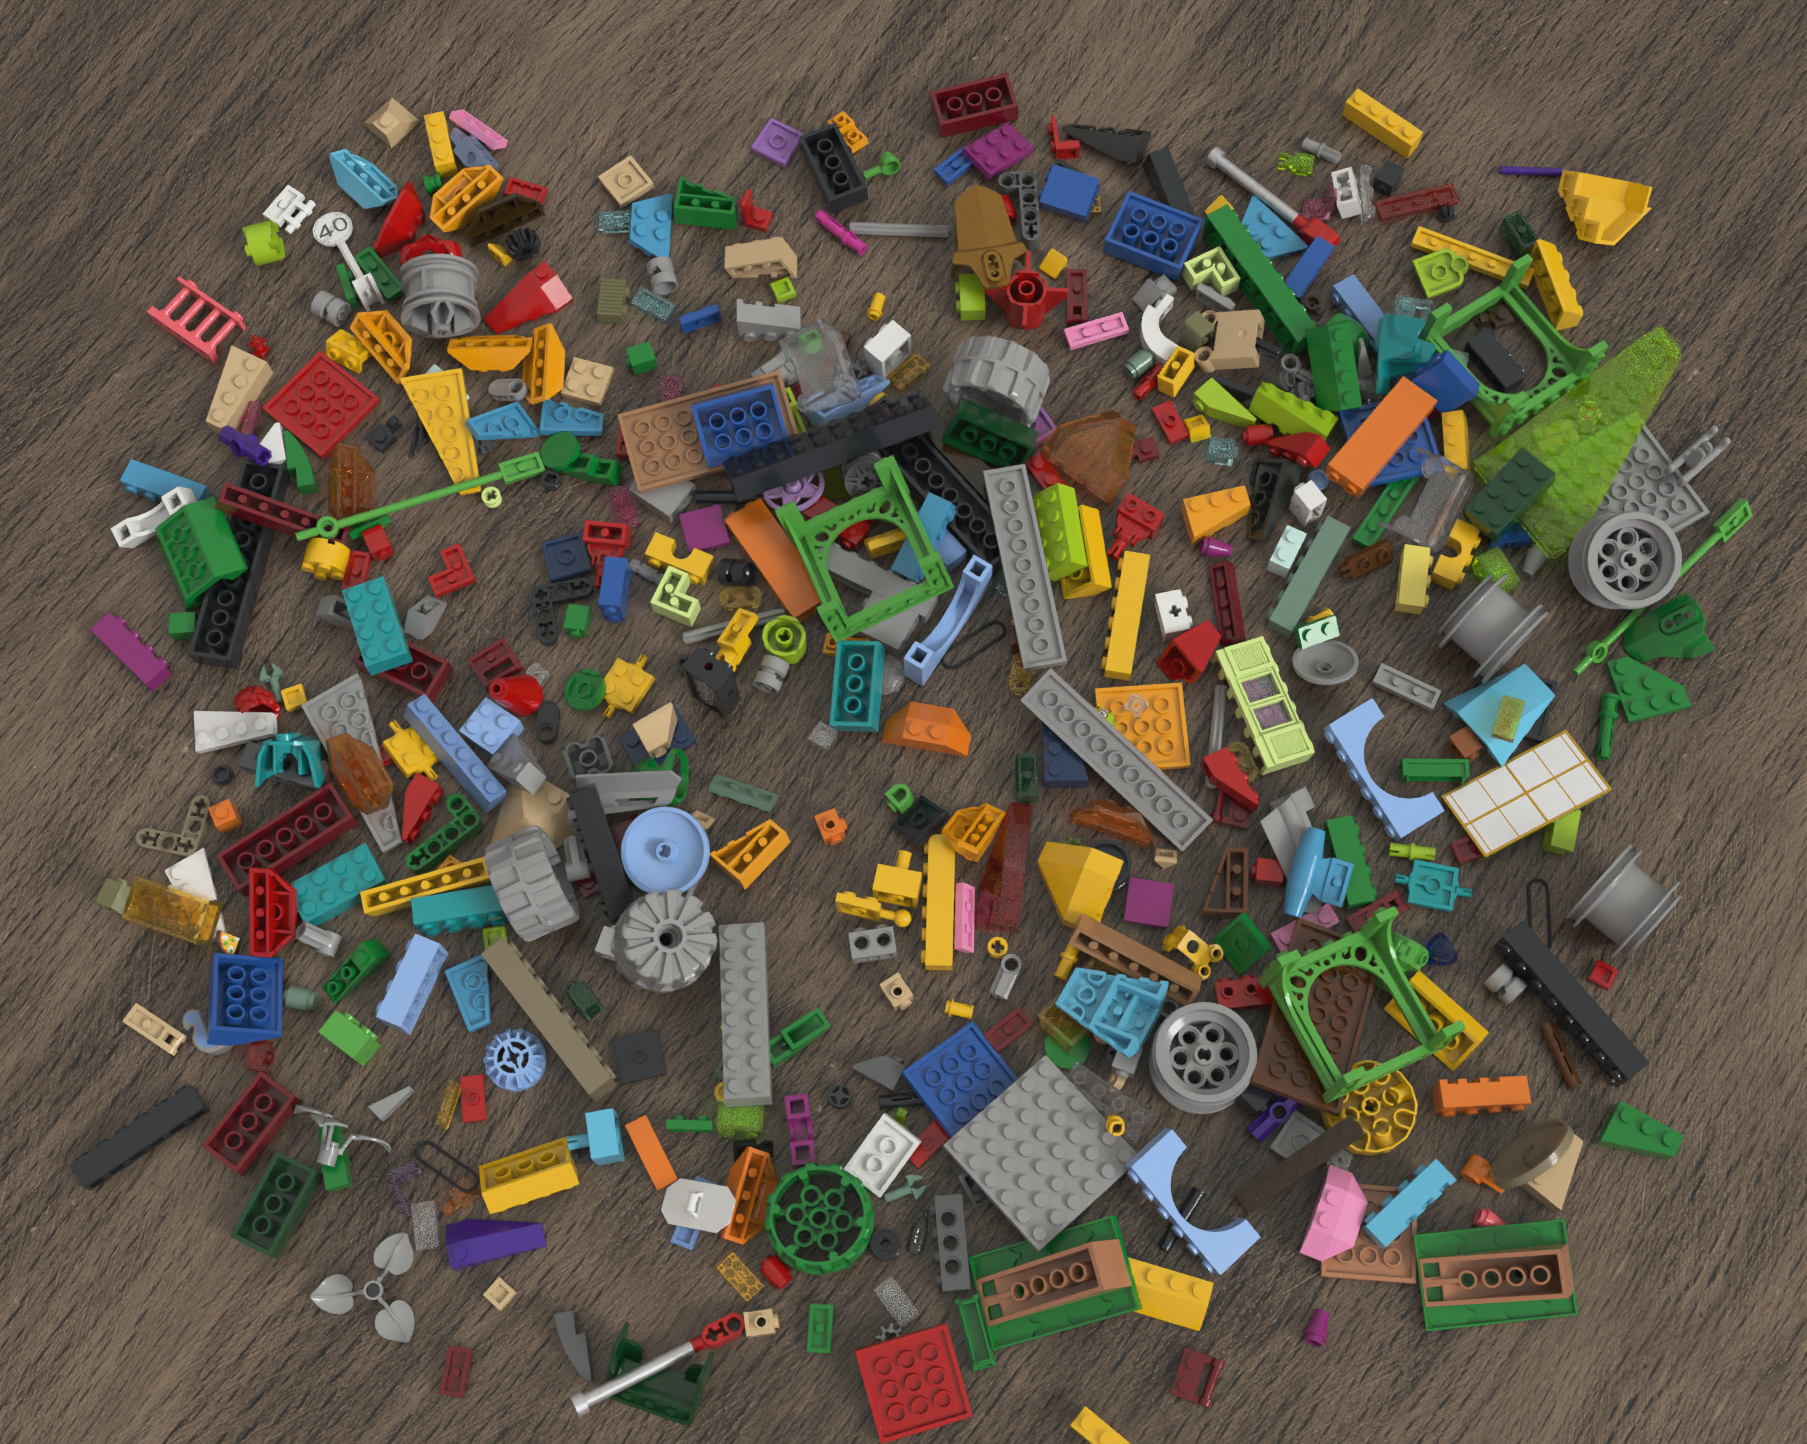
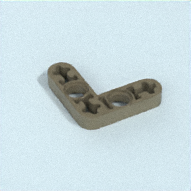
M204 795L196 796L190 804L181 835L143 828L136 835L137 844L145 850L184 858L193 855L201 849L211 818L208 808L213 806V803ZM204 802L207 806L200 811L197 806L198 804L202 805ZM196 821L200 822V830L191 832V824ZM149 835L151 838L157 840V843L148 840L145 844L143 838L148 837ZM172 838L174 841L173 845L168 849L163 848L164 840ZM179 843L184 846H189L191 843L194 848L189 849L187 852L183 847H179Z

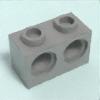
M887 924L875 926V929L871 930L856 928L853 929V932L848 933L853 964L897 957L893 926L888 927ZM881 937H887L890 940L886 946L879 945L877 941ZM859 940H864L868 943L864 949H858L855 944Z

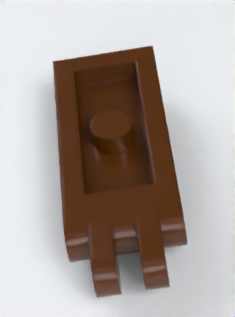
M1385 538L1345 557V562L1338 565L1340 577L1342 579L1348 577L1353 579L1393 560L1390 541Z

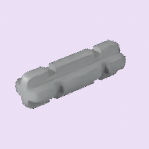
M632 559L629 564L631 571L634 573L638 572L640 576L651 582L655 581L656 585L659 586L664 574H659L657 570L646 564H641L637 559Z

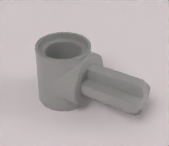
M1286 354L1283 356L1279 372L1284 369L1290 370L1294 373L1296 379L1301 382H1308L1310 387L1314 386L1312 373L1302 368L1303 364L1300 363L1296 355ZM1285 365H1290L1293 368L1289 369Z

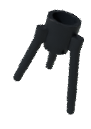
M420 417L417 418V424L414 428V436L409 452L410 458L413 457L416 443V452L420 453L423 438L430 437ZM436 449L438 460L441 462L442 459Z

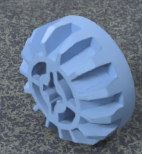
M521 1028L518 1030L506 1029V1032L495 1035L494 1040L486 1047L487 1052L485 1057H483L486 1074L498 1087L506 1091H524L534 1086L542 1078L547 1066V1053L542 1042L533 1033ZM510 1042L521 1043L526 1047V1049L521 1051L520 1049L514 1047ZM504 1047L503 1061L498 1063V1053ZM511 1051L517 1056V1064H518L519 1068L517 1067L516 1064H514V1063L512 1062V1061H513V1058H512L513 1055H512ZM527 1052L529 1053L528 1063L526 1056L524 1055ZM505 1064L509 1069L515 1071L516 1073L505 1072L500 1068V1066Z

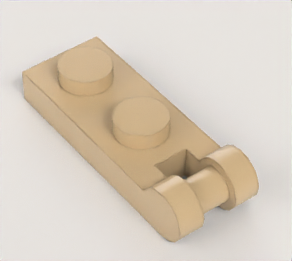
M135 1003L122 1021L173 1056L178 1052L177 1048L188 1038L137 1003ZM171 1034L174 1036V1038L172 1039L170 1044H168L165 1042V1040Z

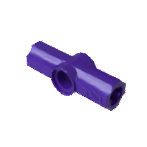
M228 425L222 427L221 432L218 434L219 441L231 447L233 454L238 458L246 456L261 466L268 464L269 459L272 458L271 451L259 444L256 436L252 433L244 435Z
M1279 1096L1276 1100L1270 1102V1106L1246 1128L1261 1143L1282 1122H1285L1301 1103ZM1277 1105H1281L1285 1109L1281 1117L1273 1115V1109Z

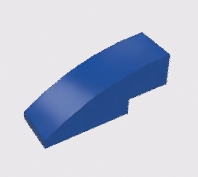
M1319 236L1312 242L1285 281L1286 286L1291 288L1299 299H1302L1335 248L1334 245Z

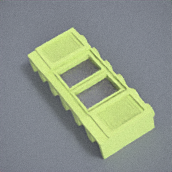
M1261 636L1215 651L1210 659L1211 663L1219 661L1221 666L1218 672L1219 679H1227L1230 686L1227 691L1228 699L1235 698L1238 704L1235 715L1238 719L1244 718L1247 725L1244 735L1246 738L1252 737L1256 745L1252 750L1253 756L1255 758L1261 756L1264 767L1260 770V774L1264 775L1308 761L1315 753L1313 743L1308 738L1304 723L1298 718L1295 703L1289 698L1287 686L1281 680L1279 668L1273 660L1270 648L1265 642L1264 637Z

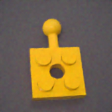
M849 891L837 892L835 900L837 912L880 922L881 918L894 920V923L899 927H906L911 922V914L907 910L900 909L894 912L882 909L881 903L873 897H865L863 899L856 897L855 893Z

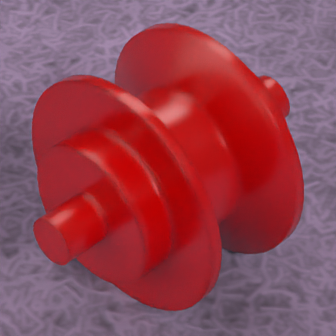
M253 335V339L247 344V347L253 348L250 354L264 359L271 349L270 346H265L264 344L267 338Z

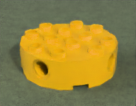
M1364 1060L1353 1063L1351 1071L1361 1066L1364 1067L1365 1071H1368L1383 1063ZM1397 1070L1346 1094L1340 1115L1337 1117L1321 1111V1115L1327 1131L1350 1114H1353L1366 1132V1135L1345 1149L1353 1154L1371 1157L1390 1152L1409 1136L1415 1124L1418 1104L1413 1087L1403 1074ZM1365 1106H1372L1373 1110L1371 1112L1366 1111Z

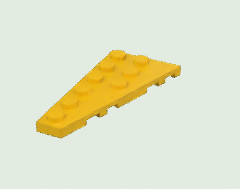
M462 368L399 378L454 484L480 477L474 438L465 426L467 419H470ZM480 485L459 493L461 496L481 493L482 488Z

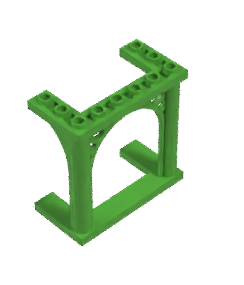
M1529 254L1511 264L1500 286L1451 316L1449 315L1453 308L1448 302L1431 312L1418 338L1435 344L1436 350L1433 355L1448 349L1477 380L1480 386L1476 397L1470 401L1490 423L1491 428L1488 432L1493 438L1500 433L1502 435L1506 434L1516 423L1518 425L1522 424L1530 414H1538L1546 404L1552 405L1560 398V395L1571 393L1579 383L1583 385L1588 382L1592 377L1591 373L1599 367L1597 364L1604 359V353L1609 347L1604 340L1590 349L1579 348L1571 344L1558 333L1518 287L1533 261ZM1502 300L1505 301L1540 342L1547 357V370L1541 383L1530 391H1521L1518 394L1500 393L1483 385L1442 338ZM1560 369L1565 372L1566 376H1555L1552 370ZM1549 380L1554 381L1551 385L1548 384ZM1492 397H1496L1498 399L1497 403L1495 402L1496 400L1492 399Z
M893 455L882 458L879 462L873 464L883 486L873 488L866 494L852 498L849 502L835 506L831 510L821 515H816L808 521L804 520L795 502L784 504L775 510L791 542L797 547L821 603L816 608L836 643L955 588L938 551L935 552L909 496L910 491ZM891 503L890 509L886 513L881 514L880 507ZM896 513L898 517H892V515ZM868 519H881L891 522L906 534L926 577V581L848 617L828 572L827 558L830 547L836 537L854 523ZM824 533L829 536L828 540L824 542L815 540L816 537ZM818 548H824V550L819 553Z
M1395 906L1389 909L1382 907L1373 912L1374 916L1366 920L1367 924L1359 928V932L1354 934L1352 931L1347 932L1340 937L1341 940L1336 942L1329 940L1316 951L1314 948L1305 951L1302 957L1297 949L1292 952L1285 950L1275 956L1276 960L1272 961L1269 964L1270 967L1263 971L1264 975L1259 980L1262 989L1269 987L1324 1086L1326 1092L1322 1097L1326 1104L1442 1050L1466 1029L1460 1020L1438 1032L1402 971L1393 948L1391 925L1392 921L1399 915ZM1358 947H1362L1366 952V957L1363 961H1358L1355 957V950ZM1349 951V959H1344L1342 954L1344 956ZM1372 958L1374 959L1372 962H1373L1376 966H1371V965L1369 964V962H1370V960H1371ZM1324 961H1327L1329 963V966H1326L1324 964ZM1336 966H1355L1369 971L1387 987L1420 1046L1368 1071H1365L1364 1067L1361 1066L1341 1075L1309 1015L1308 994L1312 983L1322 972ZM1309 970H1311V972H1312V975H1311V976H1306V975L1304 974V973L1308 972ZM1298 977L1302 979L1305 987L1298 988L1293 986L1290 978ZM1294 994H1301L1302 1000L1298 1001L1297 995L1294 996Z

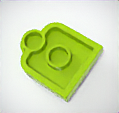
M1441 249L1412 261L1427 300L1459 288L1464 280V274L1469 269L1467 259L1463 256H1456L1450 249Z

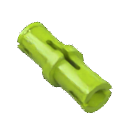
M1390 842L1389 856L1406 857L1412 861L1414 859L1434 861L1435 847L1417 846L1415 843H1410L1409 845Z

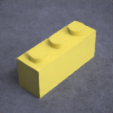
M1404 544L1400 555L1395 611L1420 615L1423 609L1427 608L1429 595H1426V588L1430 587L1431 582L1428 568L1431 569L1433 563V556H1430L1429 547Z

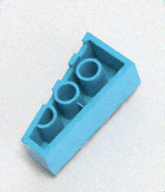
M1437 1159L1426 1166L1422 1163L1413 1172L1415 1177L1410 1182L1406 1179L1396 1188L1399 1191L1396 1196L1392 1197L1389 1195L1380 1204L1383 1208L1377 1214L1373 1211L1363 1220L1366 1225L1362 1229L1381 1249L1386 1248L1409 1226L1411 1221H1414L1424 1212L1427 1205L1435 1201L1446 1187L1451 1186L1456 1181V1178Z

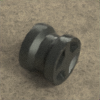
M836 1084L829 1090L828 1098L834 1108L841 1110L850 1105L852 1096L846 1085Z

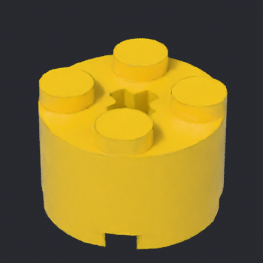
M311 538L306 547L301 569L313 573L314 578L326 581L327 578L343 580L350 556V549L336 541L332 545L327 543L328 539Z

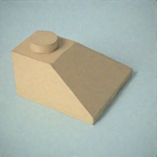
M391 98L368 118L364 125L392 148L415 128L420 121L396 100Z
M671 702L632 724L647 754L653 758L664 755L672 742L678 719Z

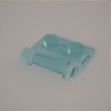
M1398 294L1393 315L1414 317L1416 308L1422 309L1420 319H1423L1426 324L1434 302L1430 299L1421 300Z

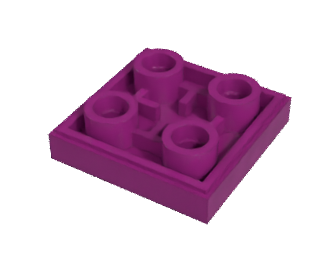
M720 504L679 514L689 555L694 548L707 551L731 545Z
M1130 877L1123 922L1168 929L1174 884Z

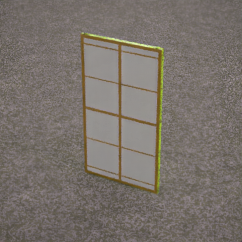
M1564 730L1508 760L1503 767L1499 765L1442 795L1441 799L1482 854V857L1487 859L1611 793L1612 788L1578 746L1570 733Z

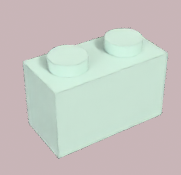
M1287 525L1266 570L1286 579L1307 533Z

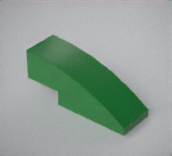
M288 430L284 431L287 469L292 477H297V487L302 495L319 493L317 477L308 456L296 438Z
M579 453L574 463L571 462L568 464V468L557 472L580 480L617 487L624 468L616 460L599 459L595 454Z
M819 1007L780 1031L779 1035L770 1040L771 1066L773 1069L802 1050L831 1027Z
M327 1125L326 1140H327L328 1131H329V1127H330L329 1125ZM334 1125L331 1141L339 1143V1149L346 1141L344 1129L341 1126ZM318 1126L320 1148L322 1140V1127ZM346 1147L343 1155H338L334 1167L321 1163L325 1189L328 1192L353 1186L349 1169L351 1164Z

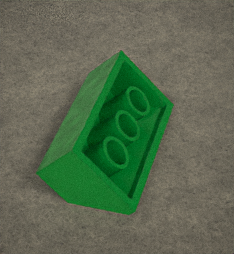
M1341 322L1305 329L1317 407L1327 411L1362 407L1350 323Z

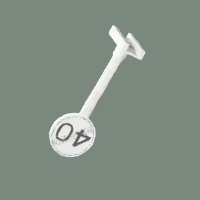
M341 212L325 214L314 224L313 235L315 240L324 246H338L356 280L352 281V284L367 312L370 311L369 305L380 301L381 305L384 304L385 301L371 273L363 275L345 243L353 231L351 219Z

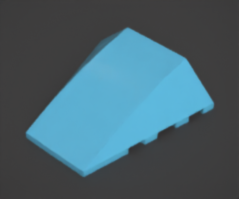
M1523 664L1485 684L1444 702L1443 705L1457 720L1460 718L1487 746V752L1503 767L1523 737L1527 735L1532 725L1553 700L1555 694L1526 664Z
M1076 967L1055 1005L1125 1057L1130 1058L1141 1051L1159 1018L1169 982L1162 980L1154 982L1150 981L1149 978L1142 977L1139 979L1128 978L1123 974H1117L1116 976L1108 975L1103 971Z

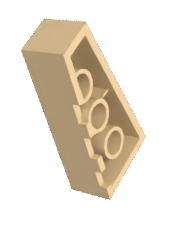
M231 346L206 418L207 424L214 433L219 434L222 427L228 425L235 430L239 428L273 375V371L266 361Z

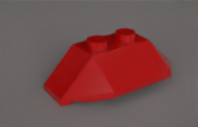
M408 180L402 188L378 234L377 240L374 242L373 249L380 258L399 252L403 246L413 242L419 226L425 221V213L412 181Z
M250 867L249 953L250 956L272 957L296 936L297 890L272 868Z

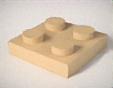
M631 155L598 176L599 182L621 209L654 188L652 180Z
M574 357L561 391L562 397L601 407L614 373L613 367Z

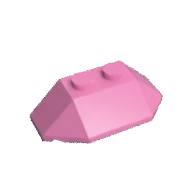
M1329 1164L1299 1253L1322 1262L1354 1247L1368 1201L1351 1172Z

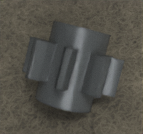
M848 355V359L842 361V375H847L849 381L859 380L862 374H867L865 368L866 360L861 361L859 355Z
M1297 382L1294 388H1290V393L1294 394L1295 397L1303 401H1314L1315 390L1314 387L1310 388L1308 382Z

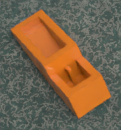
M644 1115L626 1124L625 1127L657 1191L676 1182L678 1178L648 1117Z

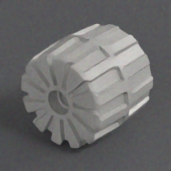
M669 889L667 892L655 890L631 903L620 915L614 927L615 932L610 943L611 953L614 954L617 964L615 968L619 975H624L631 982L632 987L638 990H650L653 994L672 992L693 983L708 967L711 956L717 946V936L712 933V928L716 924L711 913H704L701 906L703 902L697 897L689 896L685 898L681 896L682 890ZM661 935H666L670 938L669 946L661 944Z

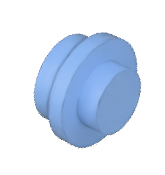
M1319 469L1310 472L1307 478V482L1312 480L1319 490L1326 488L1329 482V478L1324 474V471Z

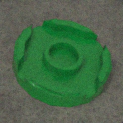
M561 431L553 434L542 446L540 454L542 463L550 470L555 471L568 468V464L574 463L579 455L580 443L570 432Z
M582 669L576 675L573 674L565 686L564 694L565 698H567V703L579 712H588L595 709L605 696V680L592 669Z
M1062 1024L1056 1026L1048 1033L1045 1039L1044 1051L1057 1068L1072 1070L1085 1062L1089 1054L1090 1043L1087 1035L1081 1028L1072 1024Z

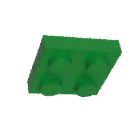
M1245 912L1240 914L1212 939L1215 944L1223 949L1224 956L1239 975L1245 973L1272 949L1271 945Z

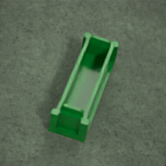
M1402 758L1398 765L1399 782H1405V784H1408L1409 781L1460 782V785H1463L1466 782V778L1470 777L1469 759Z
M978 1294L965 1299L955 1300L973 1372L996 1366Z

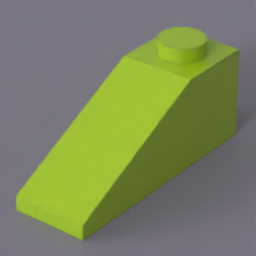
M1212 377L1194 392L1193 406L1206 416L1242 428L1248 425H1255L1256 418Z

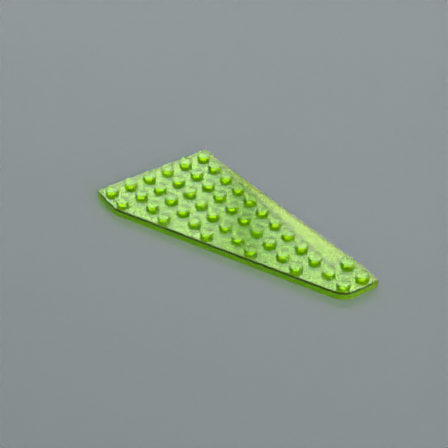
M1661 325L1643 335L1491 451L1472 462L1473 468L1488 483L1523 447L1556 473L1554 484L1518 520L1550 561L1569 550L1577 532L1593 518L1681 359L1680 346Z

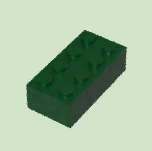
M962 397L945 427L941 442L1003 468L1026 463L1035 448L1039 431Z
M1522 447L1464 507L1463 518L1493 542L1497 543L1554 484L1556 473Z
M276 1151L230 1237L272 1258L278 1259L323 1174Z

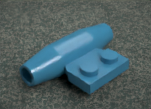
M1308 827L1297 848L1286 885L1283 911L1286 915L1301 918L1312 895L1318 901L1339 908L1343 905L1354 864L1336 858L1323 859L1325 831Z

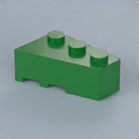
M680 176L673 207L675 224L735 230L738 219L737 198L715 189L710 191L703 188L702 184L697 183L695 185L687 182L686 178Z
M1619 1101L1613 1105L1594 1145L1616 1148V1150H1625L1644 1156L1668 1160L1676 1155L1685 1136L1625 1102Z

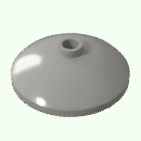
M1327 640L1305 649L1297 648L1293 654L1292 665L1295 672L1310 683L1336 685L1350 679L1357 672L1359 659L1356 652L1350 646L1336 640Z

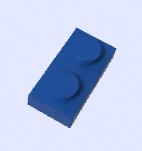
M965 146L934 169V174L946 186H949L974 166L962 154Z
M718 304L708 305L701 310L688 312L679 317L683 334L722 321Z

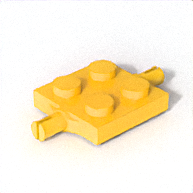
M640 654L635 664L627 663L619 658L616 659L604 678L606 692L603 700L609 704L602 714L605 718L610 720L616 709L634 714L655 680L653 675L642 669L648 657Z
M396 720L391 722L389 727L395 735L383 741L382 746L404 776L409 778L416 773L424 772L430 780H436L438 775L431 767L439 762L440 759L413 727L402 729Z

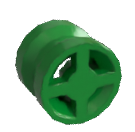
M440 172L432 176L423 175L428 195H432L443 187Z

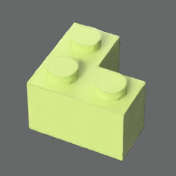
M1220 246L1185 262L1183 266L1182 276L1191 291L1197 289L1201 283L1204 285L1210 283L1213 289L1223 297L1238 290L1240 277Z
M668 566L650 603L653 612L692 627L701 608L698 599L685 595L691 583L688 573Z

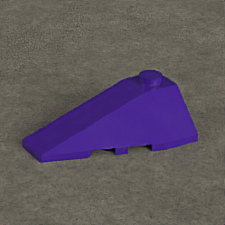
M467 1219L446 1225V1247L450 1267L455 1271L547 1246L542 1223Z

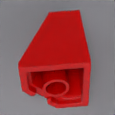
M1207 620L1174 638L1156 664L1169 679H1183L1186 683L1192 684L1205 669L1221 638V634Z

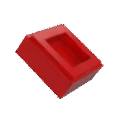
M1596 960L1587 981L1608 991L1619 970L1600 960Z

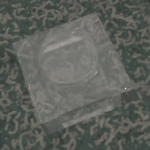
M819 721L809 736L808 741L827 752L838 736V731Z

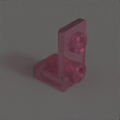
M1328 181L1323 198L1303 199L1304 218L1307 220L1311 217H1316L1319 220L1329 219L1331 211H1334V200H1337V189L1333 188L1332 181Z
M618 486L609 491V498L617 522L627 524L630 528L640 525L629 487Z

